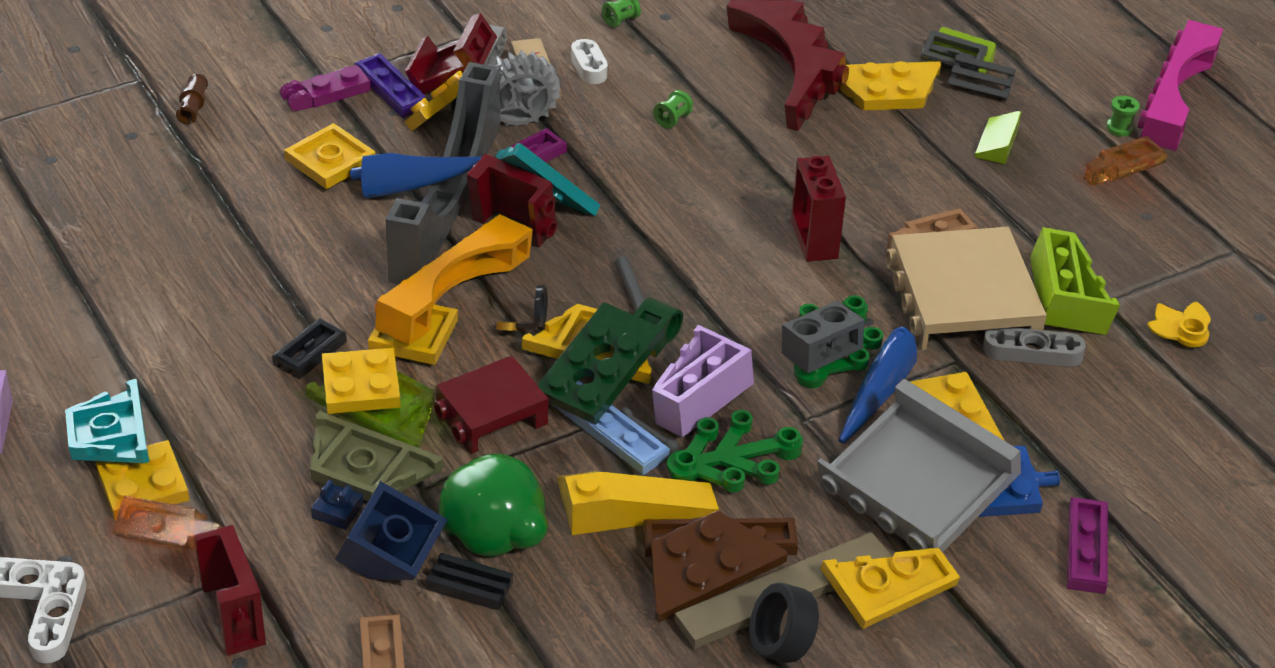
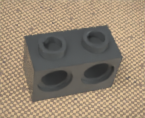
M834 301L783 324L781 354L807 373L815 371L863 348L864 319L839 301Z

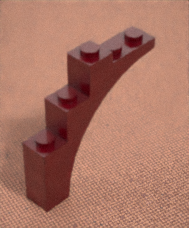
M731 0L726 6L729 30L749 35L767 44L779 53L790 66L795 78L793 88L784 104L786 126L788 129L798 131L804 121L810 118L818 100L821 101L825 93L835 95L841 85L847 82L849 67L846 66L845 53L828 49L824 27L807 24L808 18L804 12V2L795 0Z

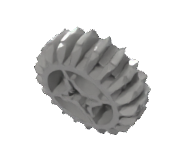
M521 49L517 56L509 52L508 58L502 60L497 56V63L495 65L487 64L500 67V123L504 127L510 124L514 126L528 125V123L533 121L538 123L539 117H549V109L556 108V99L560 98V81L556 75L555 68L551 63H548L544 56L538 57L534 51L527 56Z

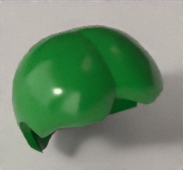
M487 454L477 457L452 472L443 486L439 500V515L447 519L443 529L448 535H456L462 541L465 548L473 554L499 556L506 554L514 548L529 549L538 545L547 534L548 522L545 517L546 505L542 488L533 471L524 462L505 454Z

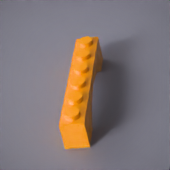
M499 214L488 223L482 225L474 233L465 237L454 247L445 251L431 263L423 266L421 270L408 279L403 280L388 293L380 296L375 305V329L407 345H411L430 331L432 309L438 299L449 289L477 276L511 271L530 257L533 229Z

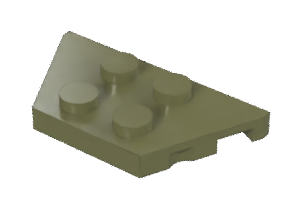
M319 411L316 414V435H314L310 467L311 479L326 484L328 480H332L334 485L343 488L346 485L350 486L353 491L363 494L364 500L369 501L380 481L401 492L440 472L444 468L442 456Z

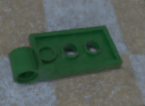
M651 297L645 299L633 315L603 302L537 384L538 387L548 397V403L596 425L649 355L657 357L665 345L675 339L683 323V312ZM603 352L613 354L611 358L603 360L596 358L597 355ZM583 377H591L594 379L591 383L583 385L576 384V382Z

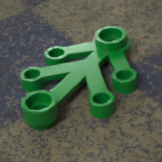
M857 295L848 296L841 304L863 318L865 323L868 313V305L865 303V300ZM804 304L799 309V317L819 309V307L814 304ZM876 327L865 328L862 349L849 354L847 358L836 360L810 373H807L795 364L794 375L798 383L806 388H818L827 380L829 374L866 369L870 356L866 349H879L882 346L883 332Z
M737 410L732 413L730 428L716 450L703 453L708 442L714 441L718 437L719 424L715 419L704 417L697 422L696 436L686 450H678L669 456L667 469L673 479L696 481L698 478L723 486L728 492L735 493L744 488L745 474L755 477L758 481L767 485L774 484L779 479L780 466L777 462L767 459L756 463L747 458L774 452L777 457L783 460L797 459L802 453L803 438L797 429L784 427L773 438L737 446L743 435L751 431L753 416L750 412ZM722 465L728 467V469L723 472L711 466Z

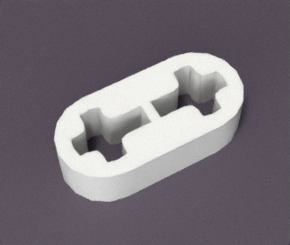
M580 39L573 42L571 45V61L582 81L588 84H600L606 81L608 64L598 44L589 39Z

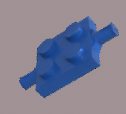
M1013 446L1020 450L1021 474L978 517L1040 513L1043 502L1039 487L1059 486V472L1057 470L1050 472L1035 471V468L1031 465L1026 446Z

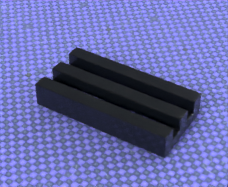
M319 318L272 356L273 365L278 368L283 365L284 371L287 373L294 371V377L300 380L322 362V354L333 353L347 342L346 332Z
M440 553L438 564H434L432 567V575L428 574L426 578V589L499 610L513 583V573ZM441 577H444V578H447V579H451V580H454V581H458V582H461L462 584L457 583V582H453V581H450V580H446V579H443V578H441ZM477 587H478V588L485 589V590H489V591H492V592H496L497 594L491 593V592H488V591H484V590H481V589H477Z

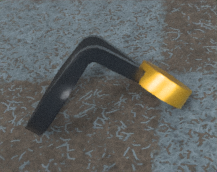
M538 285L536 288L534 323L497 322L496 330L517 331L519 328L535 329L544 326L548 308L546 286Z

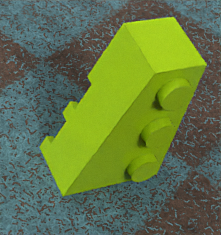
M1043 227L1031 253L1030 261L1035 289L1047 315L1045 325L1107 335L1120 307L1119 302L1116 298H1110L1104 289L1106 285L1104 278L1096 276L1092 270L1091 264L1093 261L1075 233Z

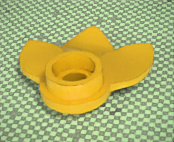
M1198 302L1191 303L1183 313L1158 303L1155 310L1156 320L1147 323V326L1154 334L1165 339L1177 340L1186 347L1194 348L1203 346L1208 342V325L1211 318L1206 309Z

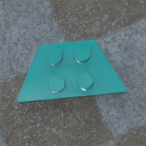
M517 143L514 148L509 146L505 150L502 149L497 152L495 158L551 181L555 202L591 216H596L600 207L598 202L524 145Z
M137 379L125 382L127 390L111 398L109 393L105 391L87 402L79 403L65 410L68 447L72 460L149 462Z

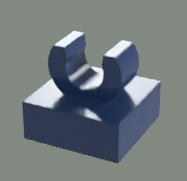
M328 480L321 489L319 498L311 508L312 519L346 530L363 506V494L353 491L350 486L346 485L343 488L334 485L332 480Z

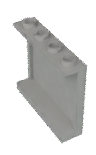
M903 379L895 386L896 402L831 464L822 458L817 461L819 482L826 492L831 495L837 494L846 500L857 513H865L877 521L884 531L890 534L895 533L904 539L911 549L920 550L939 547L943 553L1021 474L1020 450L908 380Z

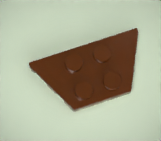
M719 511L651 541L655 619L660 623L681 610L706 601L786 563L788 553L785 549Z

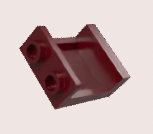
M481 13L476 14L469 19L460 39L454 43L437 48L429 36L422 38L405 69V73L409 81L423 94L436 90L458 71L463 73L469 62L484 65L497 39V35Z
M486 153L466 174L473 220L485 224L491 215L497 212L526 226L531 225V229H533L532 242L537 247H541L547 238L550 239L554 235L558 223L555 216V198L553 197L551 181Z
M512 355L436 385L437 401L434 402V410L440 421H445L449 425L457 443H463L471 454L479 451L478 439L481 436L527 418L535 429L548 425V397Z
M233 524L196 534L194 540L203 592L207 593L226 588L217 591L216 598L222 642L227 656L266 645L260 590Z

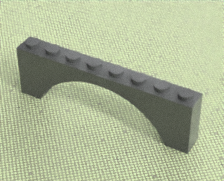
M468 63L459 80L454 117L443 157H482L485 153L488 154L500 130V67ZM467 173L431 185L420 203L396 198L385 219L388 282L400 284L403 280L408 279L421 270L423 266L436 259L469 193Z

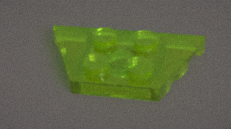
M397 371L400 408L337 413L361 427L420 448L434 403V390ZM316 382L309 383L306 386V397L327 408L325 385L319 387Z

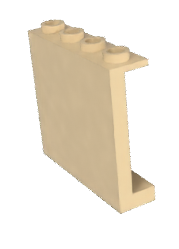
M1009 227L892 236L891 249L886 250V265L894 273V288L901 293L903 313L909 315L910 332L917 337L921 350L927 349L929 334L1011 327L1044 330L1047 315Z

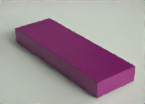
M1071 497L1068 506L1067 589L1105 594L1108 586V502Z

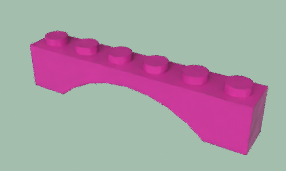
M1188 20L1184 31L1178 30L1174 45L1170 48L1167 61L1163 63L1160 77L1156 79L1153 93H1150L1145 110H1142L1137 128L1142 129L1141 142L1177 151L1184 134L1190 110L1182 100L1178 87L1189 77L1211 69L1219 49L1223 28Z

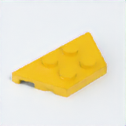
M899 61L895 63L876 64L870 62L846 65L849 67V77L847 82L841 85L840 91L847 97L852 98L854 103L863 111L924 108L928 94L933 89L936 76H939L941 63L940 61L907 63Z
M581 304L572 306L563 315L545 323V330L535 336L530 333L524 335L522 338V349L558 359L597 309ZM603 352L597 355L596 358L603 360L611 358L613 354ZM648 358L632 377V380L646 384L650 383L651 366H649Z

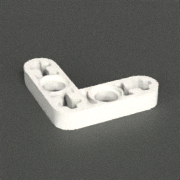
M0 557V597L40 600L28 634V643L33 659L44 664L60 660L68 650L86 592L87 584L84 570L80 565L72 562ZM33 574L38 576V579L30 584L18 582L25 575ZM67 580H69L66 587L67 593H63L61 585H65ZM56 607L68 609L67 613L60 617H50L47 615L50 610ZM49 631L53 632L54 640L49 641L47 646H43L48 642Z

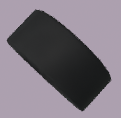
M782 582L773 583L762 591L755 602L749 627L751 644L756 653L765 658L785 663L797 662L806 655L814 642L819 622L818 604L813 594L804 588ZM788 608L787 623L780 637L781 622Z

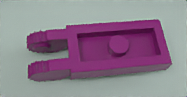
M353 65L324 75H317L301 82L292 80L281 86L279 93L284 100L288 101L290 109L300 111L301 109L316 108L368 92L371 87L368 77L358 65Z

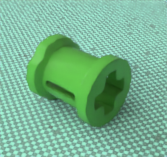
M638 0L608 1L602 5L601 12L604 21L611 28H615L621 24V21L639 17L641 7Z
M675 90L669 95L667 101L659 102L654 106L653 116L660 126L670 129L677 124L681 116H688L693 111V101L686 92ZM680 103H684L683 106L678 107ZM664 112H669L667 115L663 116Z
M1122 95L1113 98L1111 102L1112 117L1106 125L1109 133L1118 137L1133 134L1135 129L1133 124L1134 115L1138 113L1140 107L1136 99Z

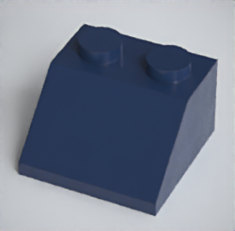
M380 481L335 560L368 579L414 580L447 519Z

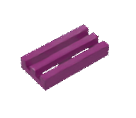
M547 128L517 142L524 145L544 162H548L567 152V143Z

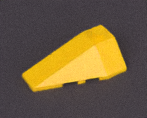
M596 471L557 476L560 494L572 535L643 526L644 519H693L705 517L719 511L712 486L706 482Z

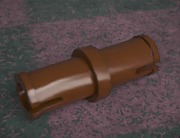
M196 73L189 77L186 88L182 90L179 96L180 106L176 112L179 122L187 125L191 124V121L195 122L198 110L203 107L205 102L204 93L208 86V80L205 76Z

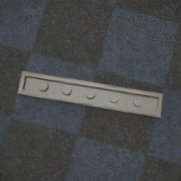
M870 532L675 613L674 623L691 646L696 649L750 626L751 614L756 600L762 591L773 583L782 582L804 588L811 592L814 598H817L834 590L820 570L823 560L836 559L837 563L855 561L858 556L870 555L871 559L893 556L877 537Z

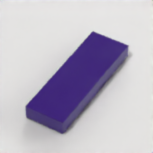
M381 53L354 63L368 77L370 87L402 118L414 114L411 108L423 98H426L429 102V99Z

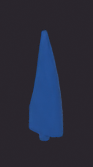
M397 153L367 155L362 157V167L351 168L350 174L353 181L361 180L364 198H373L419 189L465 174L473 168L481 157H426Z
M905 327L894 329L876 355L854 398L838 442L845 444L895 392V386L903 379H906L917 362L915 336Z

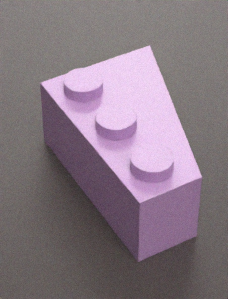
M697 325L694 329V337L691 342L684 344L680 349L681 356L675 364L670 363L652 389L656 424L680 437H684L696 428L697 422L701 418L712 416L754 384L752 350L700 325Z

